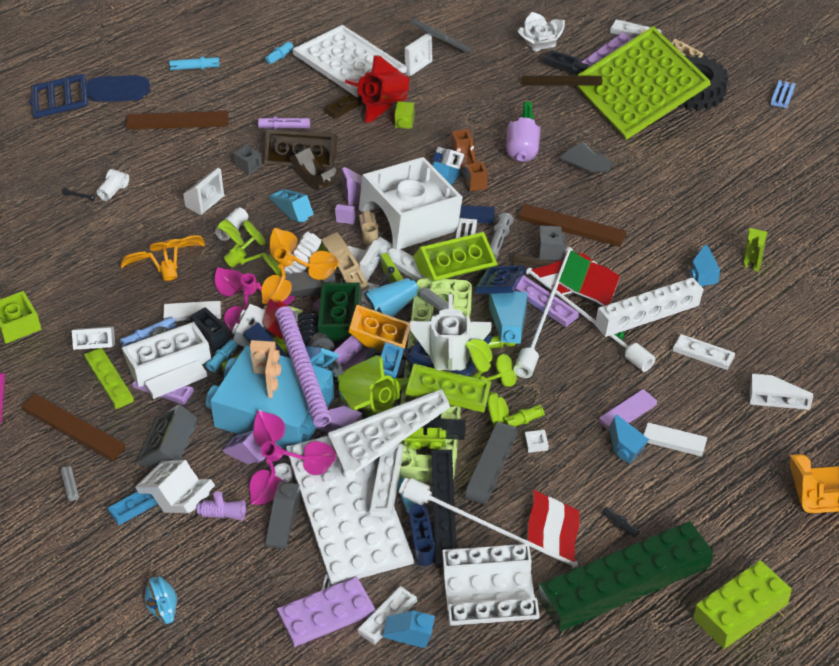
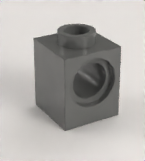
M247 144L234 152L235 166L248 175L262 167L261 154Z

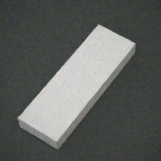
M615 20L610 33L617 35L624 33L635 38L644 29L648 30L650 27Z
M221 301L164 304L163 318L165 320L172 316L175 321H190V315L206 307L218 319H221Z
M680 334L673 346L674 352L726 370L729 369L735 357V353L682 334Z
M196 360L146 381L145 387L153 399L207 377V372L199 360Z
M652 423L647 424L644 436L649 439L647 443L701 457L707 442V437Z
M400 586L358 628V634L375 645L383 637L387 616L407 612L417 602V597Z

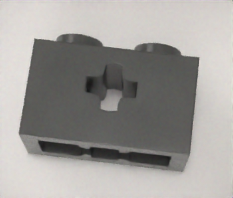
M539 225L538 250L540 260L562 259V254L566 252L565 234H562L561 227Z

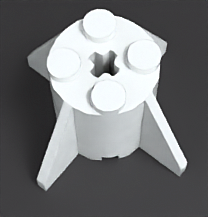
M449 294L448 309L439 311V314L434 315L431 321H410V330L430 356L435 369L460 371L465 369L471 356L465 343L473 339L484 340L491 331V322H470V318L462 315V311L453 309V294Z

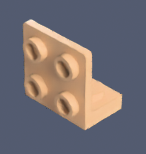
M251 340L250 351L253 373L265 374L268 398H273L274 391L278 389V379L276 378L281 374V364H278L280 352L276 350L275 342Z

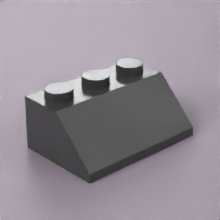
M180 404L158 416L154 421L136 464L155 468L161 461L182 460L183 451L189 445V437L196 428L194 425L197 417Z

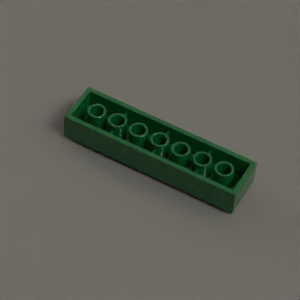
M688 521L539 584L538 599L559 632H562L710 568L713 551L692 522Z

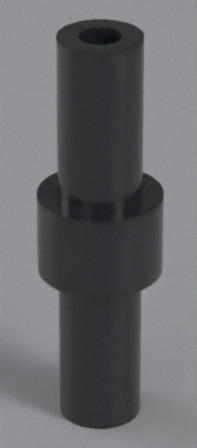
M608 507L602 510V514L612 520L613 525L620 530L624 529L633 537L639 534V530L628 523V519L621 514H616Z

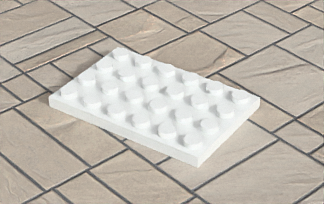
M343 25L293 49L295 56L356 97L361 96L358 94V87L345 83V80H359L365 73L371 72L374 55L383 57L402 73L407 72V66Z

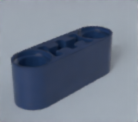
M416 504L409 510V525L415 560L420 566H429L435 559L429 513L426 506Z

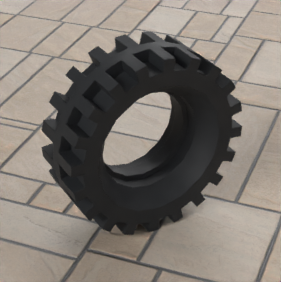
M697 54L694 57L685 55L710 80L711 85L679 105L678 108L687 107L689 111L695 108L697 111H701V108L710 110L712 105L717 107L718 103H722L726 96L728 83L727 69H723L722 63L717 64V60L714 58L709 60L708 56L701 58Z

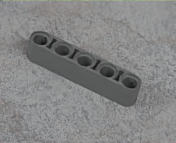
M501 422L496 423L468 484L465 499L484 505L487 504L515 442L518 427Z

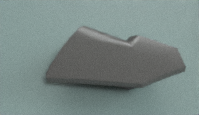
M586 142L575 145L560 157V160L582 168L589 173L609 172L612 167V162L604 154H597Z

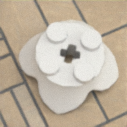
M531 12L525 20V28H519L518 33L532 47L533 51H540L541 49L556 46V41L562 34L565 23L564 20L558 19L547 23L543 16Z

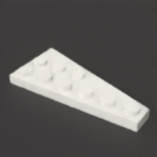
M438 390L329 432V439L347 479L449 409V401L443 390Z

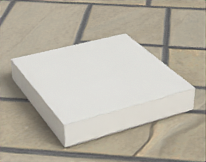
M429 33L405 47L406 75L411 76L432 62V35Z

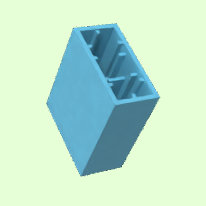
M246 345L237 359L231 358L225 367V379L220 386L213 385L206 399L207 408L212 409L214 427L239 435L254 430L256 414L260 410L277 415L284 421L285 434L282 439L276 441V444L281 448L286 449V446L309 441L316 430V426L311 418L291 358L281 355L279 357L278 364H281V374L276 378L278 379V389L274 391L273 398H268L265 374L253 373L250 346ZM312 365L326 406L329 407L334 399L333 373L331 370Z

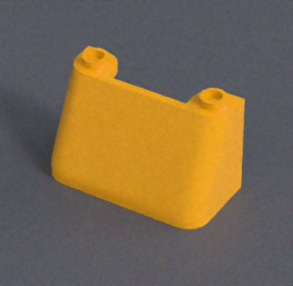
M803 454L790 455V469L803 509L808 513L838 512L839 467L811 468V462L807 456Z

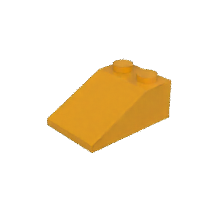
M356 305L348 332L368 349L371 347L382 352L385 342L405 349L410 323Z

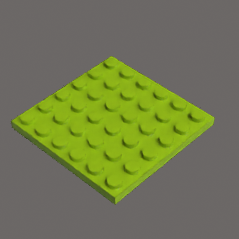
M652 26L577 75L602 76L603 83L601 86L576 87L627 140L711 84L710 80Z

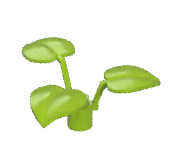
M223 220L219 223L217 228L225 231L236 242L230 252L224 256L225 261L230 267L234 268L239 263L243 265L245 262L263 257L275 274L282 276L281 270L278 267L279 263L270 254L261 253L245 259L246 253L244 249L254 239L261 246L265 244L263 235L248 220L243 222L246 230L252 235V238L245 244L240 237V232L229 220Z
M473 339L465 343L479 371L470 377L486 381L501 377V381L506 387H511L516 383L517 375L514 372L513 362L508 355L502 354L497 357L496 367L499 374L485 378L481 374L489 370L491 367L489 362L492 360V352L489 345L481 339ZM489 392L488 407L493 426L495 427L497 422L504 423L503 418L509 417V409L503 397H498L497 393Z

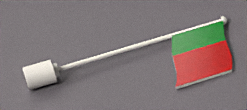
M567 247V253L531 347L523 348L520 351L514 366L515 374L522 378H530L534 372L539 358L534 347L558 284L578 295L606 306L611 304L620 276L617 273L583 258L573 252L571 247Z

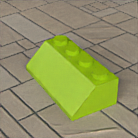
M484 232L420 247L413 256L419 273L433 282L498 265Z

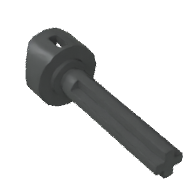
M319 332L312 336L307 345L308 347L323 348L332 352L335 350L331 339L326 334ZM334 360L327 366L335 377H338L339 374H344L342 366L337 360Z

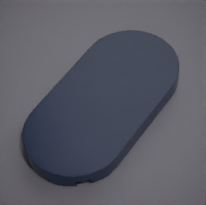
M138 75L96 77L87 82L89 87L88 97L94 102L136 101L142 99L145 94L147 96L151 90L149 80Z

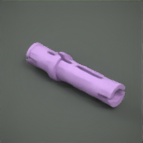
M274 116V118H259L258 124L259 129H310V118H278V116Z

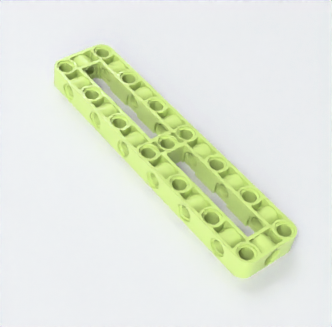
M422 278L416 282L419 289L414 297L411 321H430L433 316L434 306L420 296V290L424 287L429 288L446 302H449V294H453V309L462 311V315L470 318L472 304V285L470 282L451 279L433 282L428 278ZM411 330L409 332L407 348L413 347L417 342V338ZM406 361L404 378H410L412 369ZM404 388L401 393L400 405L419 397L405 394L406 388ZM450 405L449 409L440 414V419H460L461 407ZM445 439L446 447H441V449L437 450L452 449L454 479L458 440ZM404 440L398 443L403 444L404 448L399 479L402 477L413 478L420 482L433 483L432 455H417V449H410L408 446H405Z

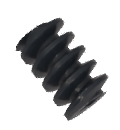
M303 312L298 315L297 326L305 346L308 345L312 336L319 332V316L309 312Z

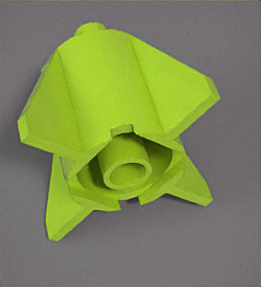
M376 355L348 368L343 375H339L340 399L350 409H361L368 417L395 407L393 404L395 400H399L400 390L407 387L409 378H392V376L384 374L382 357Z

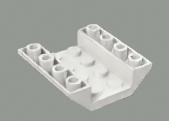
M529 544L443 550L444 582L450 626L539 619L537 598L534 597Z

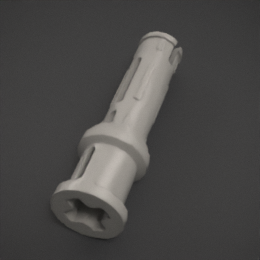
M500 213L498 215V223L493 229L494 236L490 247L495 259H497L504 237L509 234V227L514 221L512 215L508 213Z

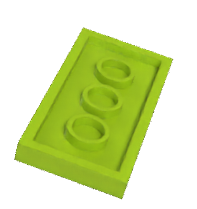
M414 364L405 394L420 398L442 389L449 401V405L485 412L491 382Z

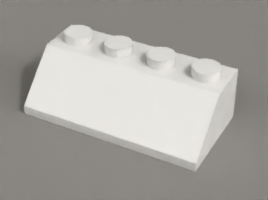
M194 322L122 347L129 370L138 387L144 386L148 380L196 360H199L201 365L211 360L209 344Z

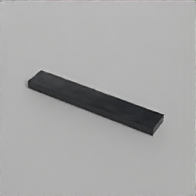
M452 449L431 450L433 497L455 507ZM433 502L436 568L443 567V550L457 549L455 512Z

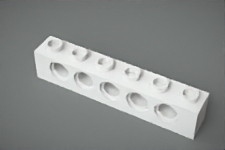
M692 277L598 308L595 326L607 337L700 305L703 288Z

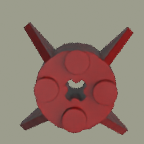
M374 55L371 72L365 73L359 80H345V83L358 87V94L363 99L361 101L367 105L364 121L366 123L375 120L393 104L407 100L409 77L379 55Z

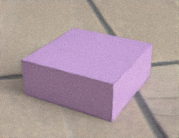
M337 204L335 208L336 222L354 224V206Z

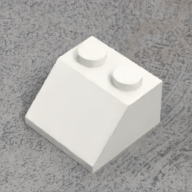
M220 168L206 174L183 194L186 208L202 215L224 196Z

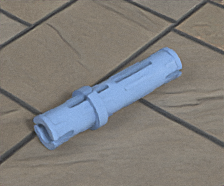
M171 316L143 330H136L134 334L121 338L120 343H123L122 347L149 338L150 332H155L157 327L163 326L170 330L176 328L177 325L176 323L173 324L175 320Z

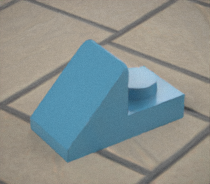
M385 342L381 354L384 374L396 378L404 348Z

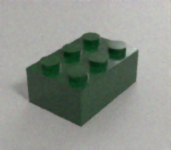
M360 282L322 283L318 331L319 333L326 334L332 342L346 341L352 336L348 331L356 305L362 306Z

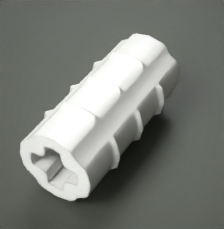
M239 207L230 213L225 220H229L239 230L244 225L243 222L248 219V214L243 208ZM216 228L215 234L220 240L227 241L230 238L225 231Z

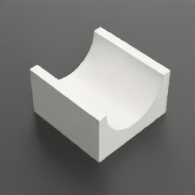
M424 157L362 175L359 210L363 213V211L382 208L390 223L393 247L396 250L457 231L462 196Z

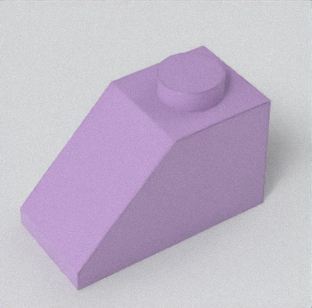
M344 167L342 168L345 199L348 206L358 204L360 202L362 176Z
M346 406L328 410L331 416L330 423L322 427L316 426V429L326 433L361 421L362 413Z
M254 430L233 437L222 450L225 454L246 464L260 463L265 459L261 453V446L255 441Z

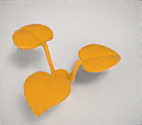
M274 228L270 238V254L280 263L278 267L281 270L282 277L272 275L264 281L262 285V303L268 305L270 298L276 302L278 300L284 301L290 295L292 284L290 281L285 280L284 267L291 266L293 261L310 267L308 272L313 279L324 280L334 272L339 264V260L332 253L317 251L310 256V263H306L291 254L298 246L297 237L291 232Z
M194 235L182 239H170L165 242L153 243L149 246L151 251L163 249L165 260L161 262V266L152 253L138 252L125 256L121 262V269L132 262L151 258L158 268V272L162 273L163 281L174 280L178 278L176 272L178 248L194 245L204 247V239L199 235ZM174 247L173 262L170 259L168 260L167 248Z

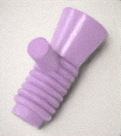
M220 491L214 493L215 501L203 500V502H198L197 514L202 515V517H228L240 521L245 519V501L226 503L223 501Z

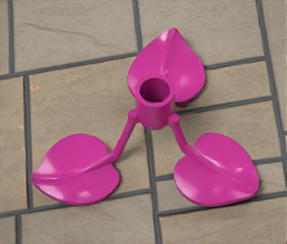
M217 267L215 285L220 294L232 296L236 291L241 292V290L244 293V307H231L224 316L225 324L232 332L235 324H240L241 322L239 318L243 309L247 310L248 295L254 294L257 288L262 293V287L259 282L256 283V278L253 274L247 273L243 275L236 270ZM288 296L282 302L288 305L295 296Z
M258 410L254 422V438L256 443L261 446L262 455L267 458L266 462L270 466L271 473L268 470H260L253 475L250 482V503L253 505H263L274 500L278 483L283 481L275 476L276 471L272 461H278L282 455H288L304 460L303 467L309 474L321 475L336 460L337 455L334 449L326 443L314 441L305 446V456L283 450L276 444V441L282 439L285 434L284 421L277 415Z

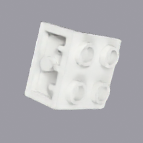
M374 240L371 246L367 247V250L348 246L360 266L366 281L369 280L381 260V241ZM337 269L334 270L335 273L340 274Z

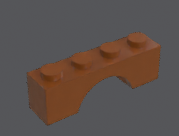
M469 130L452 131L451 149L464 154L460 170L469 191L487 189L488 171L483 162H477L473 138Z

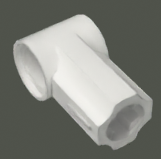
M110 169L106 175V180L96 190L97 195L102 200L108 201L119 188H126L129 183V175Z

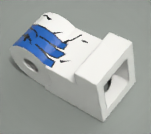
M437 147L433 160L460 169L464 154ZM455 156H457V157H458L457 162L454 164V163H453L454 158H455Z

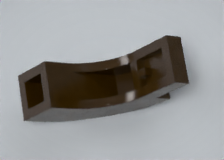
M310 147L289 157L295 170L309 187L321 190L335 183L333 176L338 174L336 168L323 169L316 161Z

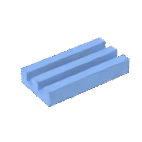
M779 80L771 100V105L788 108L795 84L789 85V82L782 84V81ZM782 88L783 90H782V93H781V95H780L779 101L776 102V99H777V97H778L779 91H780V89ZM786 90H789L785 103H782Z

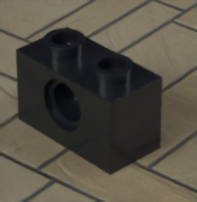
M206 307L190 315L191 323L194 322L212 351L220 350L230 340L228 327Z

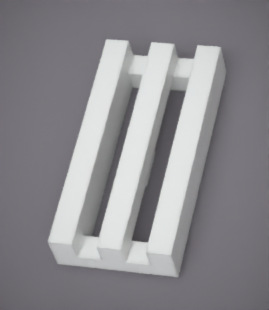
M459 218L456 238L461 236L463 223H466L464 236H468L470 224H472L471 235L475 234L477 220Z

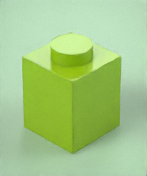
M397 102L395 128L412 129L415 116L414 103Z

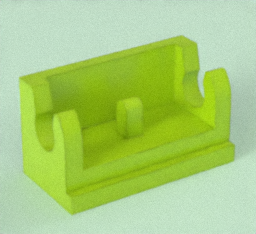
M749 228L744 253L745 268L751 262L754 263V271L759 272L767 238L766 231Z

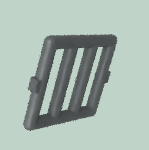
M414 18L410 20L411 25L466 53H470L471 48Z

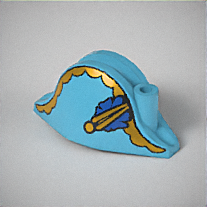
M161 576L150 578L145 589V606L165 624L171 623L174 620L177 605L176 592Z

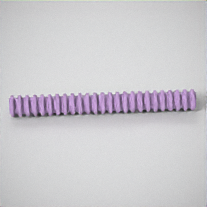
M281 307L276 311L275 315L315 426H325L330 423L331 416L305 344L303 343L296 319L290 307Z

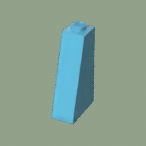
M514 291L513 293L489 294V309L501 342L521 344L528 292Z

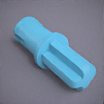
M287 41L284 45L276 47L272 53L266 56L265 60L267 63L273 64L278 59H283L287 53L293 51L292 43Z
M229 340L220 350L218 349L212 359L206 363L207 369L215 373L221 366V363L229 360L228 357L237 349V343Z

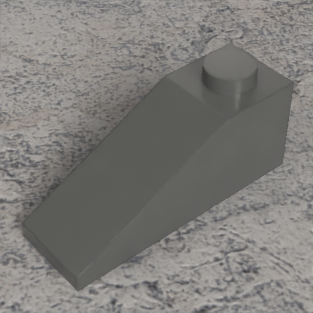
M308 271L286 275L285 280L290 281L292 284L289 296H321L322 283H335V273L333 272L324 280L313 279Z
M279 481L271 511L265 543L266 547L287 549L301 502L299 484Z

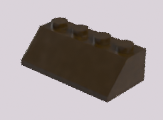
M266 129L264 164L293 166L289 157L310 147L318 164L322 168L332 169L337 153L338 136L328 133Z

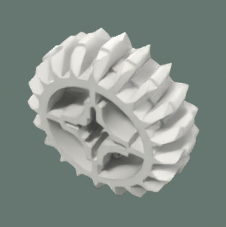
M306 232L299 240L295 251L291 254L306 263H310V256L318 250L321 239L313 233ZM293 261L291 266L284 267V272L286 275L302 273L307 267Z

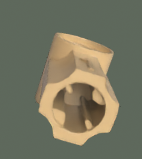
M363 211L359 215L362 240L365 245L369 246L374 240L379 238L378 225L376 224L374 213Z

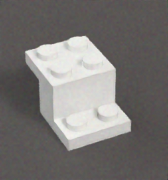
M186 460L161 461L135 488L139 494H152L164 513H190L197 507L196 504L210 494L209 491L215 485L211 479H198Z

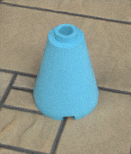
M406 278L364 292L367 302H370L371 310L394 317L417 295L419 288L414 280Z

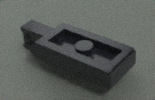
M551 50L543 59V64L577 74L589 68V65L581 62L580 58Z

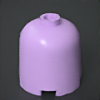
M519 118L518 121L513 123L510 121L507 125L506 152L515 161H530L538 153L541 128L535 124L534 120Z

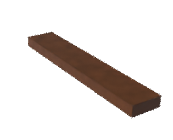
M229 112L128 114L126 126L127 130L228 126Z
M524 204L518 215V220L540 226H559L563 232L619 247L622 246L627 234L626 230Z
M34 394L22 405L24 412L110 461H113L126 449L124 443L37 394Z

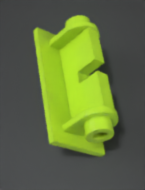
M420 428L404 439L405 446H408L410 449H420L421 447H429L435 450L441 449V447H446V441L442 439L446 438V430H442V428H427V435H423L424 429Z

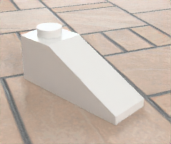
M752 374L750 405L811 409L813 393L772 375Z

